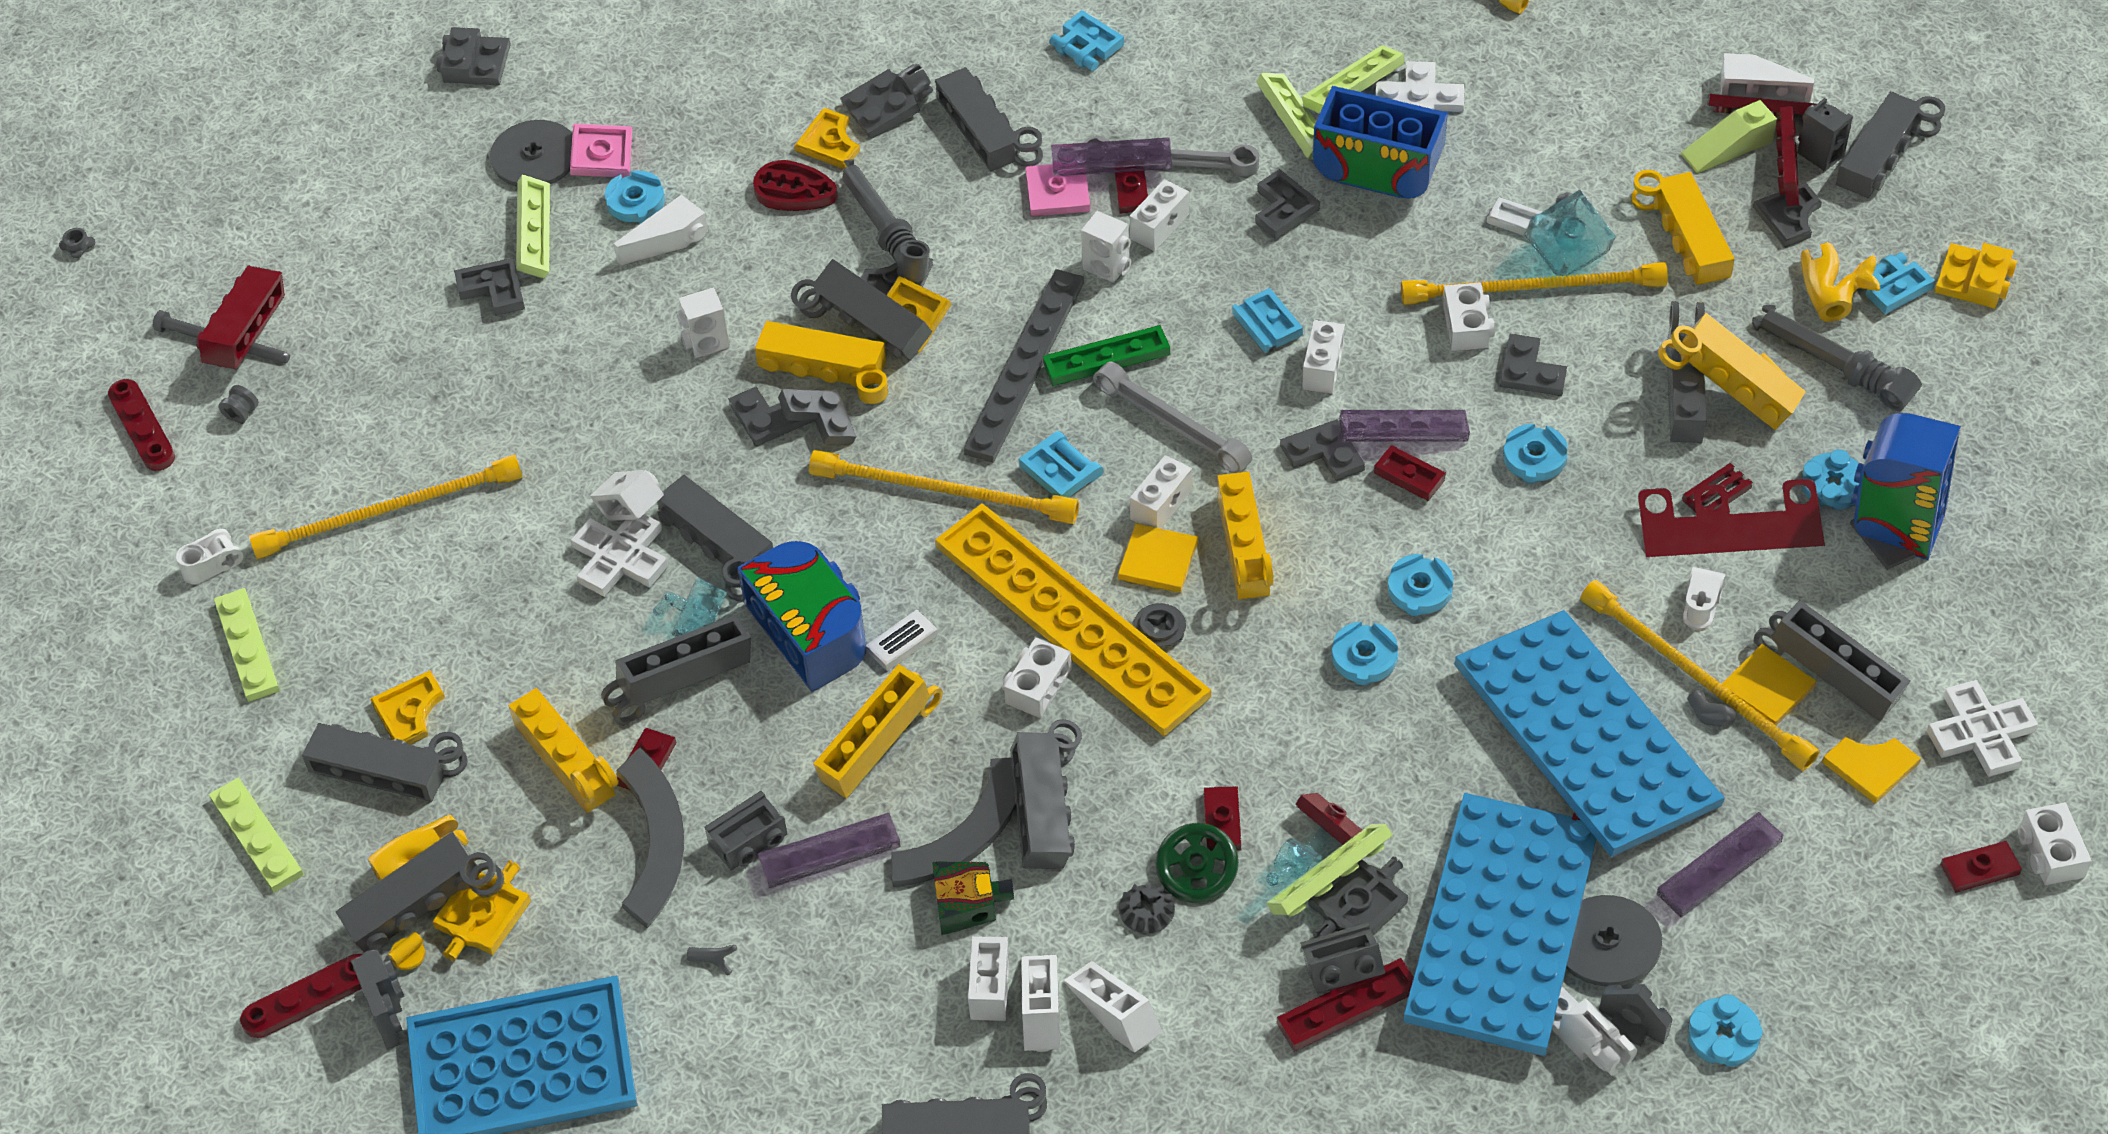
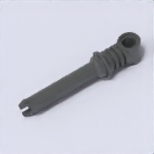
M844 160L847 167L843 170L842 180L878 229L877 242L882 250L889 252L897 263L898 276L911 282L923 281L927 276L930 254L929 246L922 241L916 240L908 221L894 217L860 168L854 165V160Z
M1774 305L1762 306V311L1767 313L1762 321L1754 317L1752 318L1756 331L1762 328L1843 371L1850 386L1855 387L1859 385L1866 390H1870L1872 393L1877 394L1880 401L1892 410L1902 411L1922 387L1921 380L1911 370L1905 367L1891 368V366L1874 358L1873 352L1869 350L1854 353L1775 311L1776 306Z

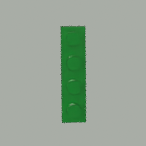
M1161 325L1044 355L1043 365L1052 386L1094 376L1109 361L1124 368L1171 355L1170 345Z

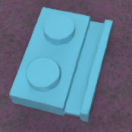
M1271 288L1245 299L1244 303L1239 306L1237 304L1232 305V314L1264 353L1269 352V349L1274 346L1278 348L1303 336V327Z

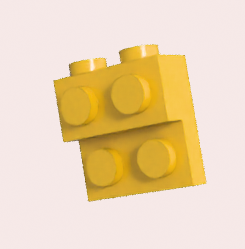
M1984 242L1981 250L1950 243L1935 293L1996 309L1999 298L2006 299L2011 283L2005 281V278H2012L2018 260L2012 259L2014 250Z

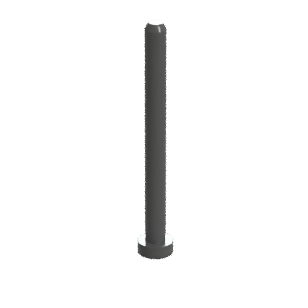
M163 310L157 311L152 324L155 331L163 333L165 329L195 338H197L200 331L205 329L201 326L171 318L170 313ZM255 342L248 351L249 354L279 363H288L290 360V355L287 352Z

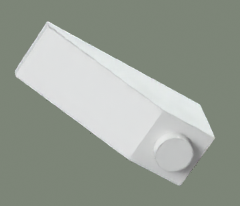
M1724 53L1721 68V95L1796 102L1811 101L1814 87L1813 78L1756 55Z
M680 195L614 243L617 262L620 265L683 249L694 241L702 240L708 232L705 212L683 195Z
M1057 955L1022 957L1024 1051L1046 1052L1051 1049H1060Z
M1093 961L1064 980L1065 984L1107 1031L1134 1053L1147 1046L1154 1038L1163 1033L1149 999Z

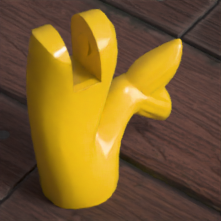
M1826 242L1820 244L1822 257L1813 259L1809 249L1801 252L1800 259L1803 279L1809 298L1819 318L1824 322L1841 320L1850 314L1853 294L1857 289L1879 291L1880 284L1876 277L1873 276L1876 268V257L1872 255L1861 262L1853 273L1845 276L1834 286L1839 272V257L1834 246Z
M447 815L396 837L374 852L368 858V862L380 881L452 831L464 843L465 847L469 841L463 830H456L458 822L452 815Z

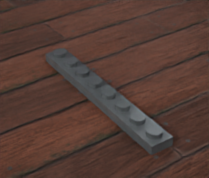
M1055 269L964 447V455L994 463L1043 366V356L1049 354L1084 284V276Z

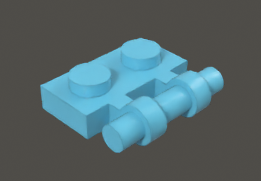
M1083 10L1063 24V34L1065 36L1061 38L1054 34L1049 40V44L1054 46L1058 53L1063 56L1068 55L1075 60V64L1081 68L1087 67L1091 71H1095L1099 66V62L1093 57L1097 55L1106 60L1124 46V36ZM1079 43L1084 48L1080 50L1074 45Z
M1903 252L1896 255L1890 254L1881 259L1880 263L1876 265L1873 274L1880 284V290L1866 289L1865 296L1884 314L1932 290L1935 280L1915 261L1907 266L1903 265L1907 263V257Z

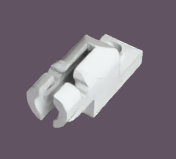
M1563 987L1561 988L1552 1030L1581 1061L1589 1057L1601 1070L1608 1072L1611 1076L1618 1073L1616 1066L1619 1062L1626 1068L1635 1058L1638 1049L1624 1035L1621 1036L1619 1030L1587 999L1578 1003Z

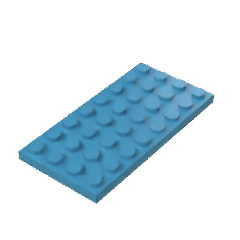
M1565 610L1455 657V667L1611 857L1723 805L1725 797Z
M1463 794L1405 1008L1404 1023L1546 1056L1596 844V838L1581 820L1575 821L1572 820L1571 816L1473 794Z

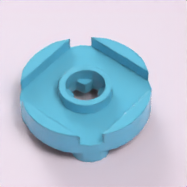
M631 171V176L622 178V175L616 176L605 189L608 212L616 219L624 222L641 224L661 210L665 204L664 189L660 180L654 174L646 171ZM637 194H640V197H639V198H636V199H630V198H629V196L635 197Z
M1525 424L1515 428L1508 434L1503 449L1504 463L1510 472L1527 483L1549 480L1560 474L1566 466L1567 442L1562 434L1552 427L1546 426L1545 429L1535 428V424ZM1533 449L1535 452L1542 451L1540 456H1533L1529 450Z
M1837 449L1831 453H1823L1810 459L1804 465L1802 479H1811L1816 484L1819 506L1826 505L1838 510L1847 509L1854 506L1851 504V498L1855 486H1859V483L1854 482L1855 472L1859 463L1851 458L1846 451ZM1829 477H1837L1840 479V485L1834 482L1828 483L1827 481ZM1801 485L1804 494L1810 500L1811 493L1809 489Z
M1423 554L1408 555L1399 559L1391 568L1388 578V594L1396 606L1405 610L1411 616L1434 613L1445 607L1451 600L1454 577L1448 565L1438 558L1434 557L1433 561L1423 558ZM1417 580L1420 583H1428L1425 588L1415 587V581Z
M1362 622L1348 624L1335 635L1331 651L1333 665L1343 677L1354 681L1358 685L1378 682L1389 676L1395 669L1398 662L1397 640L1390 630L1380 624L1373 623V626L1362 625ZM1358 649L1364 651L1370 649L1372 652L1370 656L1364 657L1359 655Z
M1723 995L1720 998L1704 1001L1695 1008L1688 1024V1038L1695 1053L1709 1063L1714 1064L1715 1062L1726 1064V1066H1738L1749 1061L1756 1054L1763 1033L1756 1014L1747 1005L1739 1002L1738 998L1733 995ZM1718 1026L1730 1027L1732 1029V1038H1728L1726 1035L1719 1037L1716 1034L1719 1029Z

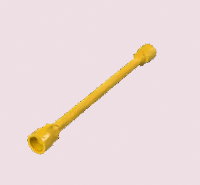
M1657 262L1641 265L1638 269H1632L1630 272L1622 271L1621 273L1619 271L1618 273L1579 274V276L1577 274L1575 276H1548L1544 278L1536 277V279L1533 277L1532 279L1528 278V280L1527 278H1524V280L1523 278L1520 280L1505 279L1501 281L1493 280V282L1485 281V283L1481 281L1483 293L1504 292V290L1508 292V290L1516 291V289L1517 291H1520V289L1523 291L1524 289H1547V287L1550 289L1551 287L1559 288V286L1563 288V286L1578 287L1593 286L1594 284L1602 285V283L1606 285V283L1621 284L1629 282L1653 288L1666 287L1668 273L1666 263ZM1427 280L1401 281L1402 304H1419L1438 295L1442 296L1445 284H1442V286L1438 284L1437 286L1434 283H1427Z
M819 450L812 452L809 462L810 475L836 479V475L844 476L847 474L875 481L890 482L891 484L898 483V485L902 484V486L906 485L907 487L921 488L923 490H933L934 492L941 491V493L945 492V494L949 493V495L953 494L961 497L964 496L965 498L980 499L981 501H992V503L996 502L997 504L1000 502V504L1004 503V505L1008 504V506L1012 505L1013 507L1040 511L1042 514L1049 515V520L1073 525L1079 512V499L1053 495L1052 499L1044 498L1041 500L1023 495H1013L1008 492L1001 493V491L997 492L992 489L989 491V489L985 490V488L981 489V487L977 488L976 486H966L965 484L950 483L949 481L942 482V480L938 481V479L934 480L933 478L907 475L906 473H895V471L891 472L890 470L876 469L875 467H864L863 465L860 466L859 464L856 465L839 459V454Z
M515 454L491 462L492 466L484 468L485 470L482 473L479 471L478 474L474 473V475L460 477L459 480L447 481L443 485L440 483L439 486L435 485V487L424 488L423 491L421 489L419 492L415 491V493L404 494V497L401 495L400 498L388 499L384 503L368 505V508L365 506L364 509L352 510L348 514L344 513V515L333 516L332 519L329 517L328 520L324 519V521H317L316 524L313 522L312 525L300 526L296 530L293 528L292 531L288 530V532L284 530L276 532L274 529L251 534L249 538L255 557L258 560L271 556L275 552L281 551V547L288 545L290 541H297L298 538L314 536V533L317 535L318 532L330 531L334 527L338 528V526L349 525L350 522L353 524L354 521L366 520L370 516L374 517V515L385 514L386 511L389 513L390 510L394 511V509H401L402 506L405 508L406 505L410 506V504L421 503L425 499L441 497V494L444 496L445 493L457 492L461 488L463 490L465 487L469 488V486L480 485L484 481L489 483L497 481L498 484L521 479L523 477Z
M1593 580L1583 590L1580 600L1599 614L1603 613L1609 617H1614L1629 630L1631 629L1638 637L1644 639L1651 647L1657 649L1660 654H1663L1668 660L1670 659L1673 664H1676L1681 670L1683 669L1684 672L1693 677L1703 687L1713 692L1716 697H1719L1720 700L1736 710L1737 713L1743 715L1747 721L1753 723L1764 734L1776 741L1777 746L1782 749L1781 754L1801 771L1804 772L1816 761L1820 754L1818 748L1800 736H1792L1790 733L1780 730L1775 724L1773 725L1766 717H1763L1758 711L1756 712L1753 707L1746 704L1736 694H1733L1732 691L1723 686L1719 681H1716L1706 671H1703L1698 665L1696 666L1693 661L1686 658L1676 648H1673L1663 638H1660L1650 628H1647L1637 618H1634V616H1631L1630 613L1621 608V604L1617 602L1618 597L1598 580Z

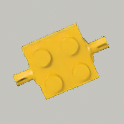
M511 860L507 862L502 870L504 874L503 886L495 895L481 897L475 894L470 887L458 891L448 899L433 920L435 929L453 938L445 951L442 952L448 960L455 961L465 946L476 947L488 954L494 955L531 903L529 894L514 888L510 883L521 869L517 863H513ZM481 872L476 880L482 879L486 874ZM494 875L487 885L478 889L487 890L494 886L497 876Z

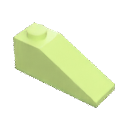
M1759 100L1732 112L1684 149L1681 155L1698 174L1772 143L1777 118Z

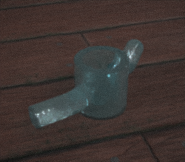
M1320 827L1306 845L1294 838H1289L1276 855L1274 868L1278 870L1267 875V883L1270 886H1276L1287 881L1290 877L1295 880L1299 879L1321 862L1322 855L1317 852L1331 835Z

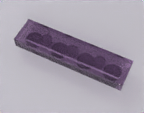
M1170 137L1051 145L1053 176L1172 169Z
M1340 410L1339 415L1343 442H1468L1470 435L1465 410Z
M1758 812L1660 885L1656 895L1682 918L1779 845L1784 835Z
M885 813L758 853V857L770 889L899 848L901 845L890 813Z

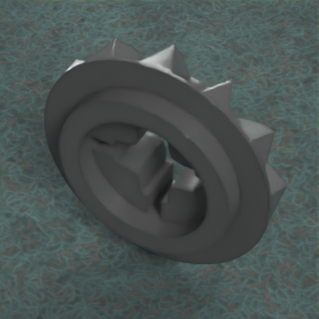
M1155 603L1142 608L1137 613L1133 626L1161 649L1168 645L1174 648L1178 640H1183L1186 620L1181 611L1176 607L1164 603ZM1166 619V630L1161 629L1159 632L1154 633V625L1159 626Z
M1149 881L1145 885L1140 886L1134 883L1132 889L1128 892H1123L1119 903V914L1123 923L1131 930L1139 933L1149 934L1164 929L1170 924L1175 913L1172 894H1168L1163 885L1157 887ZM1141 898L1144 901L1146 900L1148 904L1154 903L1153 916L1145 908L1140 909Z

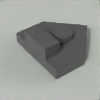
M1634 984L1631 989H1623L1621 985H1608L1602 994L1599 1011L1612 1017L1610 1022L1619 1030L1621 1036L1624 1035L1630 1042L1640 1047L1647 1036L1664 1044L1669 1036L1673 1020L1665 1008L1658 1009L1650 999L1652 992L1645 984Z

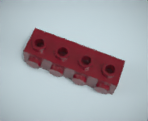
M248 265L241 276L236 278L231 291L223 297L222 304L216 313H212L209 323L197 336L196 347L200 351L201 363L235 370L238 368L285 296L282 272Z

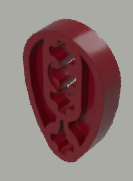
M777 160L765 164L756 172L753 179L756 199L763 206L770 209L783 211L815 210L832 205L838 198L837 186L827 175L813 167L790 160Z

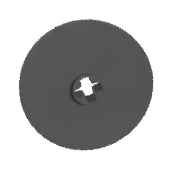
M530 120L511 126L497 137L491 147L490 161L492 168L501 180L516 187L522 175L550 184L555 183L570 172L573 133L565 126L549 120Z
M1599 895L1583 899L1566 969L1575 977L1598 986H1623L1633 983L1646 976L1655 967L1660 958L1662 933L1659 924L1645 907L1628 898L1615 895ZM1607 935L1613 937L1610 944L1603 943Z

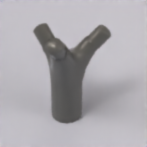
M733 944L722 948L689 947L687 950V960L712 963L720 967L726 975H730L732 970L725 962L724 957L735 952L737 946Z

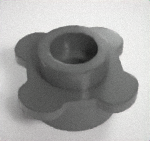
M72 228L64 233L59 247L61 250L68 251L71 257L78 258L83 255L86 249L93 247L96 242L93 237L87 236L85 230Z

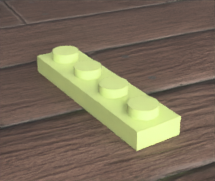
M1381 45L1303 95V106L1320 114L1332 85L1361 92L1404 64V54Z
M1260 73L1256 83L1275 109L1278 117L1281 118L1289 130L1290 135L1301 148L1303 154L1307 159L1313 160V139L1316 120L1308 108L1303 106L1302 99L1285 74Z
M522 175L517 182L516 270L544 279L549 273L550 183Z
M242 588L214 598L247 701L250 702L279 692L280 689L246 589Z
M239 777L209 794L211 801L273 893L304 876L302 869Z
M1370 824L1266 904L1273 915H1288L1291 917L1300 913L1306 908L1305 902L1329 891L1333 887L1332 881L1339 876L1344 877L1354 872L1359 867L1357 862L1365 856L1371 857L1383 850L1385 847L1384 842L1392 837L1393 834L1386 824Z

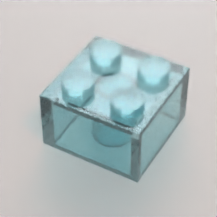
M1581 190L1576 191L1533 217L1524 234L1555 276L1558 277L1571 275L1607 254L1616 238V235Z

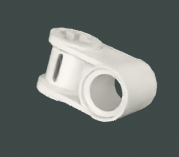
M217 529L190 544L182 546L176 554V559L183 580L189 584H200L223 571L239 565L243 560V553L240 548L231 543V536L227 530Z
M1692 567L1686 593V606L1683 613V620L1689 628L1705 630L1711 626L1717 604L1721 599L1726 574Z

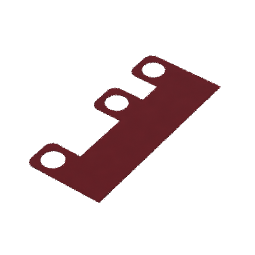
M1811 479L1787 480L1782 485L1785 511L1730 514L1727 490L1724 486H1697L1693 491L1696 516L1676 518L1674 516L1672 495L1668 489H1643L1638 494L1646 557L1825 546L1816 484ZM1796 485L1806 486L1811 493L1810 500L1805 504L1795 503L1790 498L1791 488ZM1710 490L1717 492L1722 499L1720 507L1715 510L1706 509L1701 503V496L1704 492ZM1652 494L1661 495L1666 500L1665 510L1661 513L1650 512L1645 505L1647 497Z

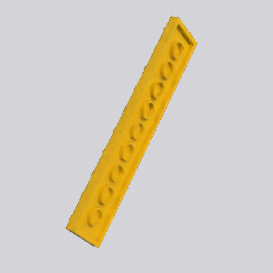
M983 503L935 539L937 549L1050 643L1070 651L1071 660L1163 737L1211 698V689Z

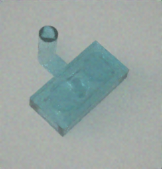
M697 578L687 599L674 592H667L654 607L653 613L657 617H663L671 607L680 610L681 613L672 631V635L677 637L714 623L727 592Z

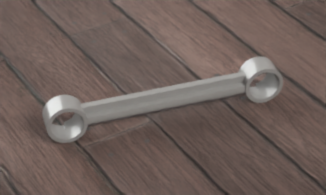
M1102 136L1090 137L1082 144V159L1087 166L1092 168H1102L1110 162L1144 161V164L1230 169L1233 174L1240 177L1252 176L1259 169V152L1250 145L1236 146L1230 153L1111 146L1110 141ZM1093 149H1102L1106 152L1102 155H1096V153H1092L1090 151ZM1250 158L1253 160V162L1249 164H1244V162H1241L1237 159Z
M1109 361L1094 374V382L1099 390L1112 398L1120 395L1215 455L1219 465L1229 472L1239 473L1252 461L1251 452L1241 441L1235 438H1230L1226 441L1130 381L1127 373L1118 364Z

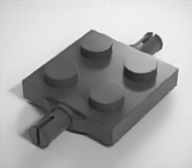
M1393 856L1380 869L1367 864L1361 859L1357 862L1359 867L1347 876L1336 878L1331 882L1333 887L1323 895L1311 897L1308 900V905L1325 919L1312 932L1313 936L1317 938L1333 933L1335 930L1340 931L1367 922L1374 935L1408 902V895L1395 886L1391 879L1403 868L1402 862L1400 860L1397 861V857Z

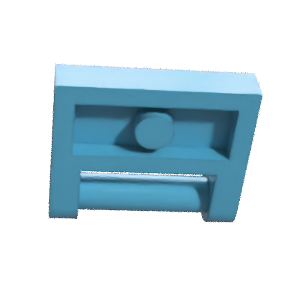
M1060 431L1054 432L1019 458V467L1052 495L1063 497L1072 496L1089 482H1094L1104 472V468L1096 461L1091 462L1068 443L1067 437ZM1060 451L1071 462H1073L1077 467H1079L1081 471L1078 472L1077 470H1075L1070 464H1068L1055 452Z

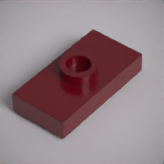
M1144 161L1114 163L1119 213H1133L1148 197Z
M1238 786L1204 787L1205 824L1213 825L1222 830L1230 837L1236 850H1241ZM1206 838L1207 848L1213 851L1216 843Z
M1319 793L1302 794L1295 804L1297 808L1342 845L1362 831L1359 826L1346 816L1347 812L1341 806L1328 802Z
M2007 840L1942 858L1940 863L1955 893L2020 875L2022 871Z

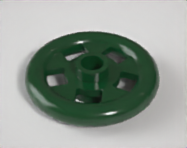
M1190 823L1176 828L1164 838L1156 855V872L1163 887L1174 897L1191 903L1208 902L1225 893L1232 885L1239 865L1238 853L1230 837L1219 828L1205 823ZM1204 837L1216 843L1213 851L1200 845ZM1186 839L1191 846L1185 849L1182 854H1179L1174 848ZM1194 857H1201L1203 859L1202 864L1199 866H1193L1190 861ZM1215 859L1225 861L1222 874L1212 872ZM1179 863L1184 875L1174 879L1170 867ZM1206 878V888L1192 889V879L1200 880Z

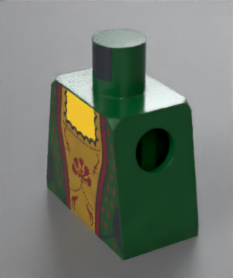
M932 862L941 935L995 921L994 902L1014 900L1012 879L991 881L989 864L986 862Z

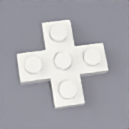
M1406 61L1405 82H1376V96L1439 111L1463 112L1464 84L1435 83L1436 62Z
M643 514L639 519L625 520L614 531L590 518L571 539L572 548L592 558L577 575L578 583L604 597L623 575L650 588L669 566L667 557L647 548L662 531L661 523Z
M1977 680L1945 688L1943 697L1954 717L1930 723L1927 729V733L1941 759L1973 750L1988 777L2019 769L2022 759L2010 739L2035 733L2038 727V723L2024 699L2020 698L1991 706Z

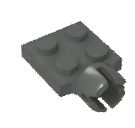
M912 64L898 74L887 69L840 97L843 106L870 139L888 131L918 113L920 109L917 102L933 92V88L929 86L931 81L923 69L919 70L922 68L919 64Z

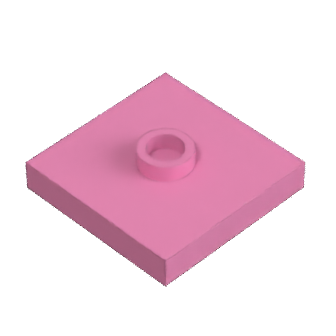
M573 124L570 175L614 178L622 175V178L630 176L632 127Z
M1085 161L1026 167L1031 217L1090 211Z

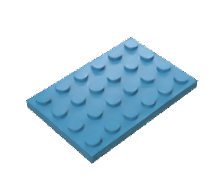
M618 975L406 1017L418 1134H502L638 1106Z

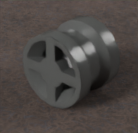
M234 385L229 390V397L222 399L218 408L227 419L243 424L248 419V412L255 410L259 402L250 390L240 385Z

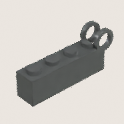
M967 67L935 79L938 101L990 172L1013 162L1027 167L1035 166L1042 161L1043 151L1040 148L1042 144L1041 132L1034 127H1022L1013 131L1006 114L999 112L991 94L985 93L977 76L973 77ZM1032 134L1037 140L1035 143L1021 144L1020 136ZM1037 151L1038 157L1033 161H1023L1018 157L1020 152Z
M1890 91L1841 163L1835 185L1866 198H1869L1874 190L1880 191L1887 177L1885 173L1887 170L1893 172L1899 160V152L1905 153L1910 145L1912 133L1924 137H1931L1939 133L1941 129L1940 119L1944 116L1946 109L1945 104L1940 99L1932 96L1921 97L1914 101ZM1923 104H1933L1939 108L1940 112L1937 114L1924 113L1920 106ZM1921 121L1934 122L1936 128L1932 131H1923L1920 129Z
M834 259L829 262L815 281L810 279L801 280L794 285L791 291L792 302L805 316L819 318L827 310L830 311L834 308L840 312L838 317L851 327L855 323L863 329L860 332L868 339L873 341L879 339L884 342L885 350L896 358L902 355L911 361L932 334V330L922 319ZM805 286L814 287L806 290L798 302L797 294L801 288ZM815 295L811 302L805 304L810 296ZM819 302L822 305V307L816 312L806 311L816 307L819 304Z
M1671 301L1667 340L1671 339L1672 332L1679 325L1678 301ZM1704 302L1696 303L1694 325L1705 314ZM1679 333V339L1681 342L1686 336L1685 333ZM1666 347L1667 356L1675 362L1682 361L1681 355L1676 349ZM1689 362L1682 369L1678 370L1667 367L1670 442L1703 443L1707 422L1705 376Z
M682 475L663 491L664 495L657 501L659 510L657 514L666 526L670 527L673 525L679 529L681 536L688 543L692 544L695 542L698 544L707 558L712 561L717 559L724 565L722 575L726 583V594L732 600L743 601L742 595H736L730 589L731 587H741L737 567L772 549L773 543L686 475Z
M1800 599L1788 613L1776 611L1771 615L1769 624L1772 629L1760 628L1754 635L1757 647L1763 644L1780 656L1784 652L1788 653L1880 722L1900 700L1911 681ZM1762 636L1772 639L1776 643L1778 650L1769 647L1763 641Z
M735 614L615 660L616 680L609 683L603 689L601 699L606 706L613 707L617 705L613 710L612 716L618 725L624 726L642 717L646 709L644 703L750 663L751 636ZM619 687L622 689L623 693L620 696L608 698L615 689ZM638 706L633 714L627 717H620L621 713L628 707Z
M1060 719L1053 722L1048 733L1017 732L1010 748L1022 866L1024 869L1064 868L1068 858L1074 854L1075 841L1073 836H1069L1068 830L1071 822L1070 806L1065 804L1068 782L1067 777L1062 776L1061 767L1073 759L1076 748L1081 742L1082 732L1078 725L1070 720ZM1059 727L1070 729L1075 735V741L1073 742L1066 735L1054 733V730ZM1064 752H1069V755L1064 757Z
M322 723L317 724L302 754L308 772L428 802L433 801L444 776L452 777L460 774L468 763L467 755L463 751L462 740L453 732L439 733L431 739L429 747L421 748L409 745L399 739L388 740L377 737L370 732L359 733L347 730L338 724L327 725ZM443 740H453L457 743V747H446L438 753L435 752L436 745ZM460 756L462 757V762L456 769L444 770L441 768L440 763H451Z
M452 831L335 912L353 942L364 953L370 950H379L387 944L391 937L400 931L413 927L423 915L442 907L447 899L458 891L470 887L475 894L481 897L495 895L503 886L504 874L487 854L481 852L470 854L464 843ZM485 860L486 862L477 865L475 861ZM488 869L487 874L482 879L476 880L482 871ZM495 872L497 873V880L494 886L487 890L478 889L487 885L493 879Z
M1024 1073L1012 1081L1010 1095L1000 1099L984 1100L980 1097H969L961 1101H947L935 1098L928 1102L911 1103L907 1100H896L889 1104H882V1134H1030V1121L1041 1118L1047 1109L1046 1085L1038 1075ZM1027 1081L1036 1083L1040 1088L1039 1090L1035 1087H1024L1015 1092L1021 1083ZM1024 1094H1034L1038 1096L1037 1098L1031 1101H1024L1020 1099V1097ZM1041 1105V1108L1036 1113L1029 1114V1109Z

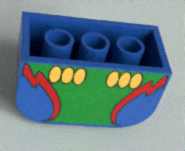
M1332 85L1314 126V164L1326 178L1340 184L1404 199L1419 197L1427 190L1445 146L1448 112Z
M1910 413L1892 414L1882 420L1874 440L1867 441L1863 454L1865 462L1864 464H1858L1854 476V482L1859 483V486L1856 485L1854 488L1851 504L1856 505L1854 525L1862 537L1866 536L1915 552V557L1929 560L1947 510L1961 426Z
M802 541L786 542L737 567L744 605L811 692L853 670L861 663L866 654L867 644L859 593L852 583L847 584L843 580V575L838 565L834 561L829 562L817 547Z

